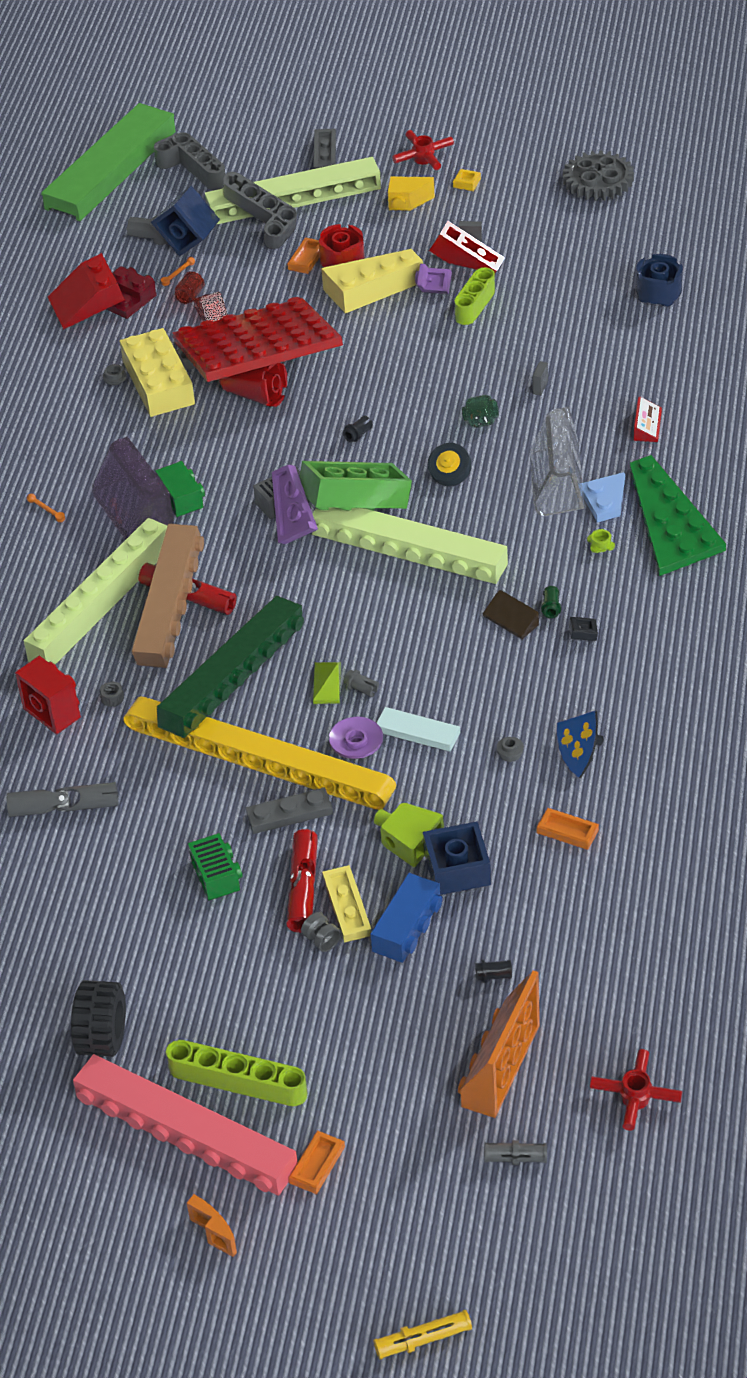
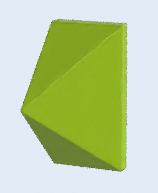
M315 662L313 704L340 703L341 662Z

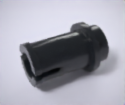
M364 415L355 423L346 425L343 430L344 438L349 442L358 441L362 434L373 428L372 420L365 424L364 422L369 417Z
M481 960V963H475L476 980H482L483 983H486V980L512 979L511 960L496 962Z

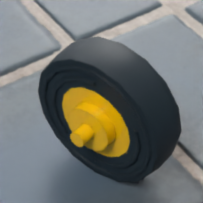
M453 442L444 443L437 446L431 452L428 458V471L432 479L438 484L455 486L462 483L469 476L471 458L467 450L460 444Z

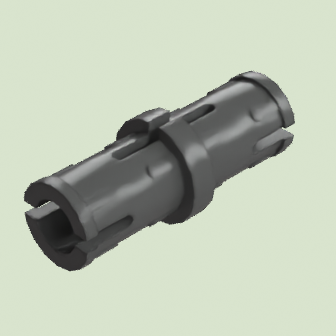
M512 1140V1143L484 1142V1162H512V1165H519V1162L547 1163V1143H519V1140Z

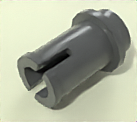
M349 670L345 675L344 684L347 685L348 689L354 688L369 697H373L375 695L373 692L376 693L378 691L379 682L361 675L359 670Z

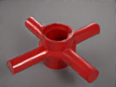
M408 130L405 136L413 144L412 149L392 156V159L396 164L414 158L417 164H430L434 170H439L441 163L433 154L436 150L454 145V140L450 136L432 142L431 137L426 135L416 136L412 130Z
M645 1049L638 1050L634 1070L625 1073L622 1081L594 1076L591 1077L590 1081L591 1089L620 1093L622 1101L626 1106L622 1127L628 1131L635 1129L638 1110L646 1107L650 1098L681 1103L683 1091L652 1086L650 1078L646 1073L650 1053Z

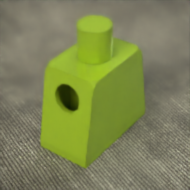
M401 803L392 814L380 809L374 817V824L381 827V842L383 846L414 868L424 857L423 832L444 828L442 814L408 803Z

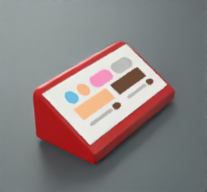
M638 397L634 441L658 442L662 407L642 397Z

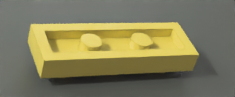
M350 865L323 871V880L344 943L371 936V926Z

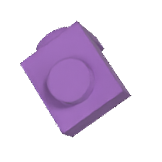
M420 264L419 271H416L415 283L422 292L449 294L452 272L450 269L428 268L426 264Z

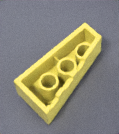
M412 249L324 267L321 268L323 290L344 313H348L417 285L415 283L416 271H419L423 260Z

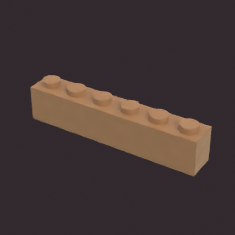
M168 524L132 648V654L139 666L167 668L169 659L174 656V641L176 636L180 634L181 616L185 615L187 608L186 598L192 591L193 573L198 570L199 552H202L204 548V537L200 535L198 526Z

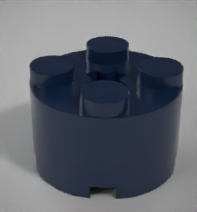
M653 254L650 259L645 260V257L641 259L636 267V293L638 300L642 303L661 304L666 307L673 305L674 301L682 293V264L677 263L675 257L667 254Z

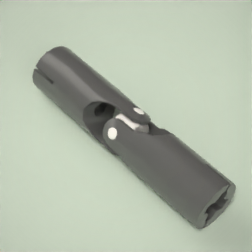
M116 782L64 787L55 790V792L41 789L11 792L6 795L9 817L45 814L56 808L58 811L64 812L119 806ZM68 791H75L80 794V801L74 806L69 807L71 799Z

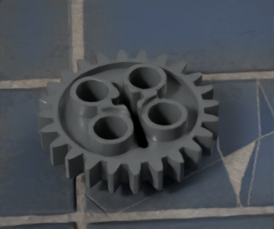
M602 150L598 154L591 151V155L583 152L582 157L576 155L575 160L569 159V164H565L563 184L566 185V190L571 189V194L577 193L578 198L584 195L585 200L593 197L594 201H597L598 197H601L606 201L608 196L614 199V194L622 196V191L628 192V187H632V182H634V167L631 166L630 161L626 162V157L619 158V154L612 156L611 151L607 154H603Z

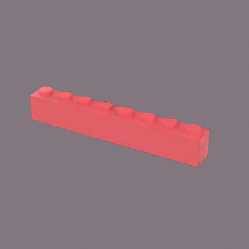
M95 1054L91 1056L73 1079L76 1096L85 1105L92 1104L102 1109L108 1116L118 1117L126 1121L134 1129H143L161 1142L167 1141L177 1146L186 1154L192 1153L202 1158L210 1166H218L228 1171L237 1179H245L253 1183L263 1192L269 1191L279 1196L288 1184L289 1176L298 1163L295 1150Z

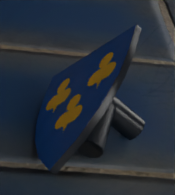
M597 711L556 723L558 745L562 758L570 771L579 778H582L590 762L593 761L596 745L600 746L604 741L603 736L598 734Z

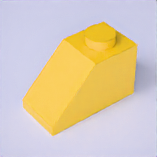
M390 176L388 188L389 210L411 211L435 197L434 177Z

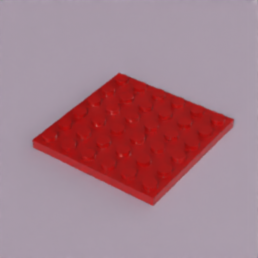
M300 297L290 298L287 302L281 304L270 303L266 305V308L259 310L248 309L244 311V314L236 316L234 314L225 315L221 320L203 321L199 326H184L172 333L174 342L181 348L182 352L207 382L343 345L342 336Z

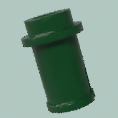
M548 586L543 591L544 600L541 605V612L547 618L557 617L562 609L559 603L560 591L555 586Z

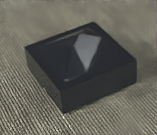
M570 617L568 625L571 639L597 641L596 619Z

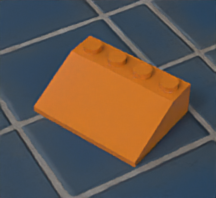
M533 970L506 997L501 1009L497 1008L492 1018V1027L490 1031L486 1030L484 1032L479 1053H474L469 1066L470 1072L467 1077L463 1076L460 1080L458 1094H461L462 1108L496 1118L540 1026L539 972Z

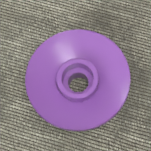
M350 717L341 720L331 729L329 742L331 748L340 756L351 759L364 758L372 755L380 748L383 742V732L381 727L369 718Z

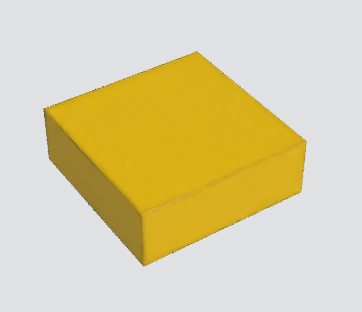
M460 169L453 180V188L474 191L481 180V173Z

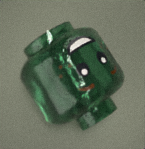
M488 394L468 398L465 407H462L464 421H468L473 428L492 425L499 416L497 401Z

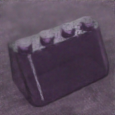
M128 436L114 441L106 453L92 484L94 497L126 540L147 518L167 526L168 524H174L170 493Z

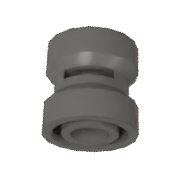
M321 912L310 915L301 928L302 934L309 940H314V945L322 952H327L334 948L342 935L341 930L334 924H329L328 918Z

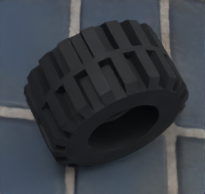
M83 980L77 988L71 1013V1039L76 1054H95L114 1057L117 1054L122 1043L126 1018L125 994L119 982Z

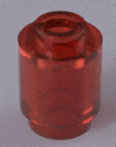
M193 271L187 272L175 287V298L183 304L193 302L205 286L202 276Z

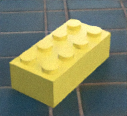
M164 328L119 340L123 363L150 417L195 404L192 381Z

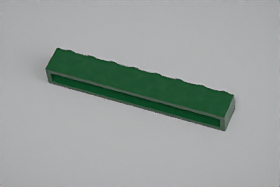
M276 595L157 706L158 727L182 738H185L189 733L197 729L199 724L208 715H211L223 701L229 698L231 693L242 686L253 672H256L267 659L273 656L274 652L286 644L288 639L302 628L304 623L302 605Z

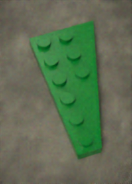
M652 455L630 462L631 477L638 494L639 505L642 508L643 519L649 541L652 544L654 559L658 565L659 576L726 551L725 541Z

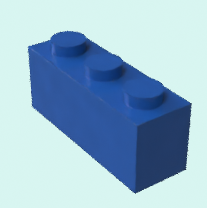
M408 873L370 934L372 952L403 963L408 954H412L415 951L420 934L427 931L431 916L441 908L443 897L440 896V883Z

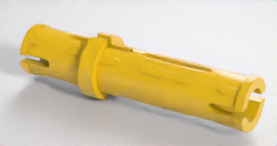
M465 1309L462 1312L435 1319L412 1328H408V1326L401 1327L400 1332L379 1339L376 1338L373 1340L376 1354L379 1360L384 1357L403 1351L411 1353L415 1351V1347L441 1340L466 1330L469 1331L472 1329L469 1314ZM447 1325H451L450 1327H447V1328H444V1329H441V1330H438V1331H435V1332H432V1333H429V1334L426 1333V1332H429V1331H432V1330H435V1329H438V1328H441V1327H444V1326H447ZM417 1335L419 1336V1337H417V1338H413V1339H410V1340H407V1341H404V1342H401V1343H398V1344H394L395 1342H398V1341H402V1340H405V1339H408V1338H411V1337H414V1336H417Z

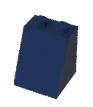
M191 185L180 193L150 223L180 257L203 241L220 219Z

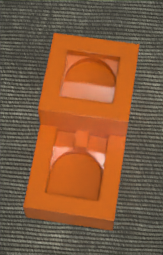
M193 1194L187 1202L189 1219L205 1228L208 1244L234 1257L237 1250L235 1238L229 1225L210 1204Z

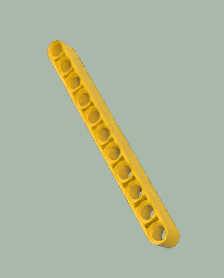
M138 697L123 717L124 723L136 732L314 790L325 787L329 795L372 809H383L397 786L393 778L384 773L206 717L197 729L193 730L185 738H182L158 727L157 706L161 702L147 697Z

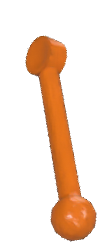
M188 257L186 263L172 274L161 278V284L168 286L171 279L189 265H194L195 259Z
M32 493L27 495L26 499L29 503L34 502L55 516L57 522L65 520L63 512H56L36 499V496Z

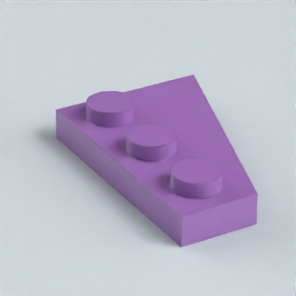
M287 464L273 471L272 481L278 543L287 544L318 530L296 467Z

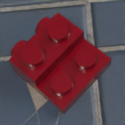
M120 266L112 273L125 300L106 310L128 319L157 296L154 279L150 275L142 276L138 274L132 267L125 268Z

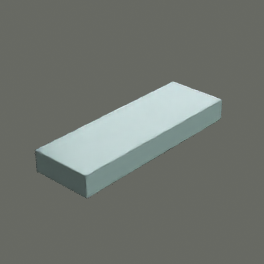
M388 707L384 708L377 721L383 734L450 752L460 734V726Z

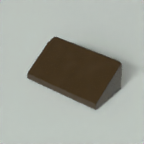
M502 590L495 594L483 612L485 618L520 639L526 637L539 626V613L535 609Z

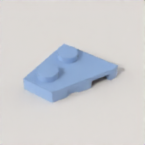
M624 472L579 484V491L596 522L620 517L625 485Z

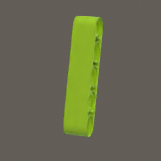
M186 1040L173 1041L166 1048L170 1074L177 1079L287 1106H299L307 1099L308 1092L305 1073L298 1067Z

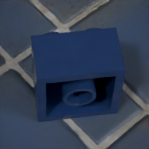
M478 821L423 832L424 856L431 880L440 883V895L491 885V863Z

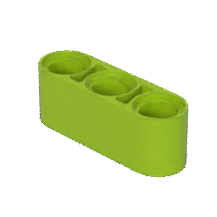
M477 269L456 296L454 305L457 323L461 325L472 324L495 294V274L492 269Z

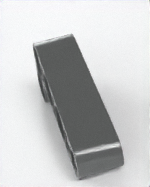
M185 132L176 133L154 144L155 160L158 168L168 169L181 163L208 189L212 191L223 189L224 164L190 134Z
M228 172L224 175L223 196L265 223L264 244L267 248H280L296 229V209L237 172Z

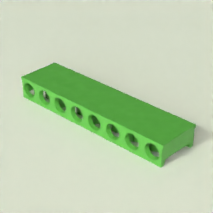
M138 103L41 192L45 210L49 211L53 208L74 215L77 221H81L154 153V144L172 136L176 132L174 113Z

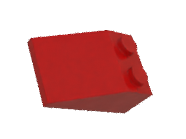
M102 253L82 262L48 296L63 329L125 300Z

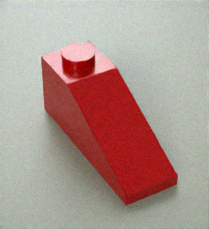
M447 221L429 250L447 263L476 270L490 268L494 271V274L504 259L503 256Z

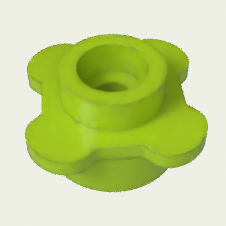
M604 529L593 531L587 537V542L591 544L590 550L594 553L613 550L615 543L611 541L612 535L610 532Z

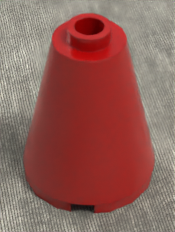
M276 363L219 379L223 390L269 407H277L281 404L285 395H281L282 390L287 388L288 383L287 371L283 363Z

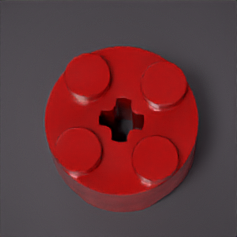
M341 224L325 228L320 233L319 239L321 265L329 267L365 259L362 231L356 226L348 225V228L341 227Z

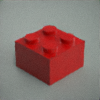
M39 655L15 672L23 709L56 735L81 718L80 702L75 690L76 683L70 675H65L58 670L53 662H48Z

